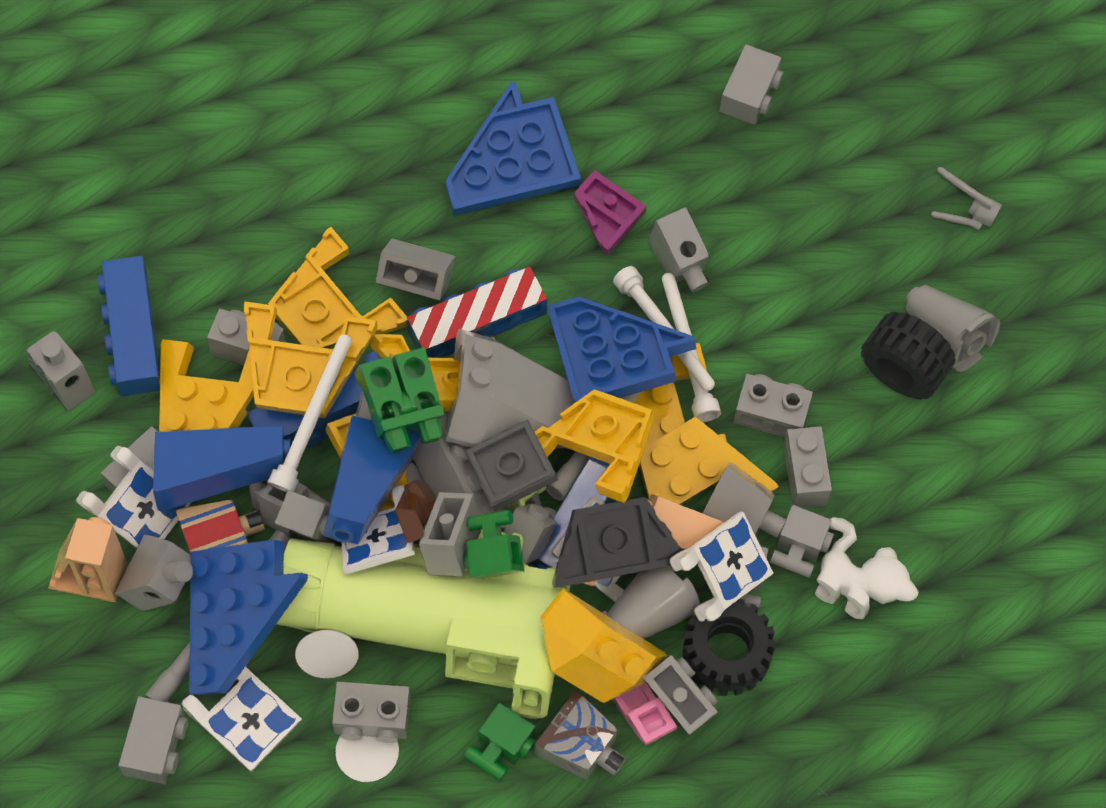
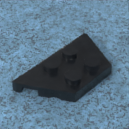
M646 497L628 499L625 503L617 501L575 509L571 513L552 585L553 588L671 566L670 558L683 550L671 536L672 533L665 523L657 517L654 508Z

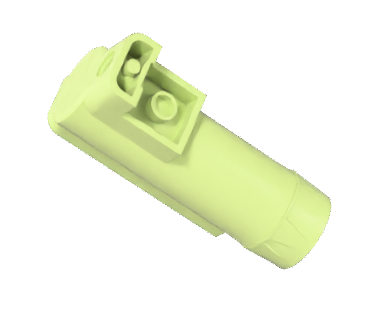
M294 538L288 541L284 552V574H308V580L276 623L277 625L288 626L311 633L320 630H334L344 633L351 638L446 654L445 677L512 688L514 697L511 711L521 717L540 719L547 716L555 673L550 670L545 647L544 629L542 628L540 616L562 588L570 592L571 586L553 588L552 581L556 568L540 569L524 564V572L485 579L472 578L467 568H465L463 576L431 575L427 572L420 545L414 544L415 555L345 575L343 571L342 546L335 543Z

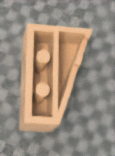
M91 517L89 520L77 518L60 548L48 589L116 603L118 595L115 594V591L125 574L127 561L113 525L97 517Z

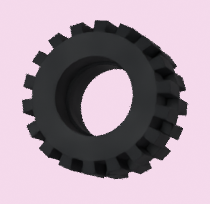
M890 312V314L884 315L861 347L863 361L877 379L890 389L909 398L912 397L919 400L929 399L930 396H933L956 362L954 358L955 353L950 348L951 345L936 329L923 320L903 312Z
M738 599L737 603H733L726 608L721 616L714 621H708L707 619L699 621L695 614L694 618L691 617L685 633L682 654L684 660L696 673L693 681L697 685L701 682L706 683V687L711 693L714 688L720 689L719 695L727 696L729 690H733L736 696L742 694L745 687L749 691L755 688L757 681H762L766 676L775 649V641H773L775 633L773 626L767 627L768 617L765 613L759 616L757 614L759 608L754 604L750 608L744 606L745 600ZM720 633L735 634L746 643L749 654L736 661L723 660L711 651L708 640Z

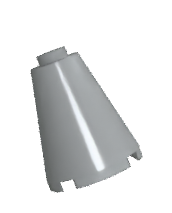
M928 285L913 288L906 297V312L931 325L949 342L956 359L952 368L958 372H963L975 365L983 357L978 352L985 344L991 347L999 332L1000 321L994 314Z
M672 566L638 572L606 616L641 638L646 639L691 618L695 614V608L700 604L698 595L690 580L685 578L682 581Z

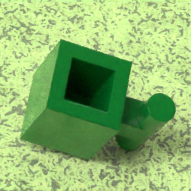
M511 510L468 517L470 531L481 529L483 531V538L466 541L467 550L464 553V562L472 578L485 579L524 572L520 536L502 535L501 526L513 524L514 522Z
M498 703L478 731L479 742L487 748L482 752L471 745L466 751L464 758L501 781L508 769L498 763V760L502 757L515 765L520 757L526 759L537 742L533 739L535 737V726L501 703Z

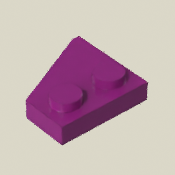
M595 170L574 192V200L606 256L614 250L646 213L647 206Z

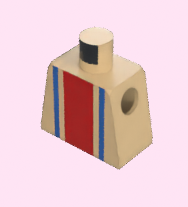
M232 500L176 510L190 553L191 551L247 544L246 536L265 530L258 510L238 517Z

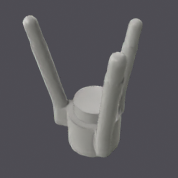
M939 167L937 169L938 173L975 199L968 212L973 215V218L933 211L931 216L945 221L968 225L978 231L982 224L990 228L1002 204L983 196L952 173Z

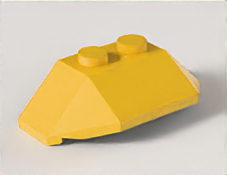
M562 588L540 616L542 628L544 629L545 647L550 670L602 703L646 684L647 682L644 680V677L668 656L656 646Z

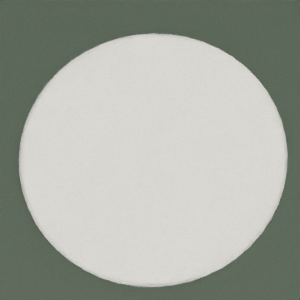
M320 630L305 636L299 642L295 652L296 661L301 669L319 678H335L346 674L356 665L359 656L355 642L346 634L334 630Z
M362 736L360 740H346L339 737L335 751L336 760L341 770L348 777L361 782L376 781L385 777L394 768L399 755L398 742L384 743L371 736Z

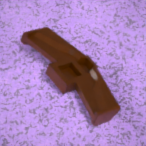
M419 480L405 484L404 491L395 509L407 543L423 537L425 527L436 501L432 489L426 483Z

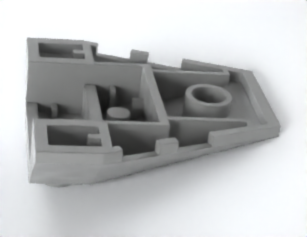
M458 329L454 359L460 361L457 397L448 412L445 441L472 448L526 420H529L535 432L542 426L548 428L560 420V413L575 403L567 379L491 337ZM557 445L556 448H566V447Z

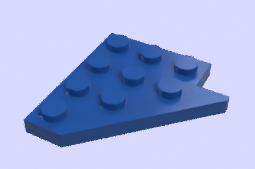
M514 81L509 84L445 181V188L454 215L581 185L579 171L555 98L551 97L523 104L516 82Z
M579 296L547 305L575 403L594 389L621 398L677 382L670 357L697 349L694 336Z
M268 540L191 551L193 575L190 579L189 695L201 696L227 693L307 582L308 574H284L283 541Z

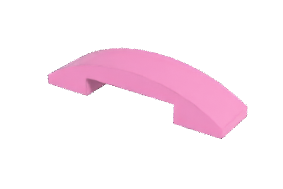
M647 683L613 699L625 720L645 746L677 729V725L661 699L655 697Z

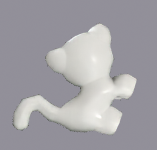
M831 518L832 521L829 528L842 532L843 537L833 544L831 550L822 559L820 575L817 578L819 585L815 592L819 599L833 604L842 594L848 598L845 607L846 613L856 619H864L869 612V598L885 604L895 600L911 601L918 597L919 591L910 580L906 567L897 559V554L892 548L885 547L879 549L873 558L868 559L863 564L862 568L852 564L845 551L857 540L855 527L843 518Z

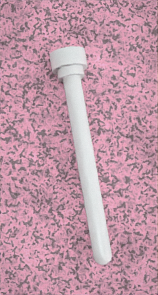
M628 266L619 271L614 277L613 283L621 294L633 297L651 322L674 329L644 291L643 277L634 266ZM692 351L677 355L704 390L709 391L714 388V380Z
M665 273L662 276V282L677 331L692 336L675 276L672 273ZM696 349L692 350V353L699 361ZM688 370L695 394L694 404L691 407L694 417H697L702 422H709L718 418L721 415L718 400L713 398V395L708 393V391L704 390Z
M343 334L339 336L283 465L279 464L277 470H272L267 483L281 491L287 492L290 490L294 492L299 482L297 479V466L352 343L349 335Z

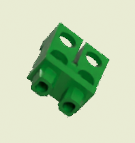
M425 347L394 355L392 359L389 356L358 366L354 374L358 385H361L370 416L375 425L377 438L384 437L391 453L400 452L411 447L407 430L417 428L422 444L436 442L443 437L440 419L444 416V411L440 404Z

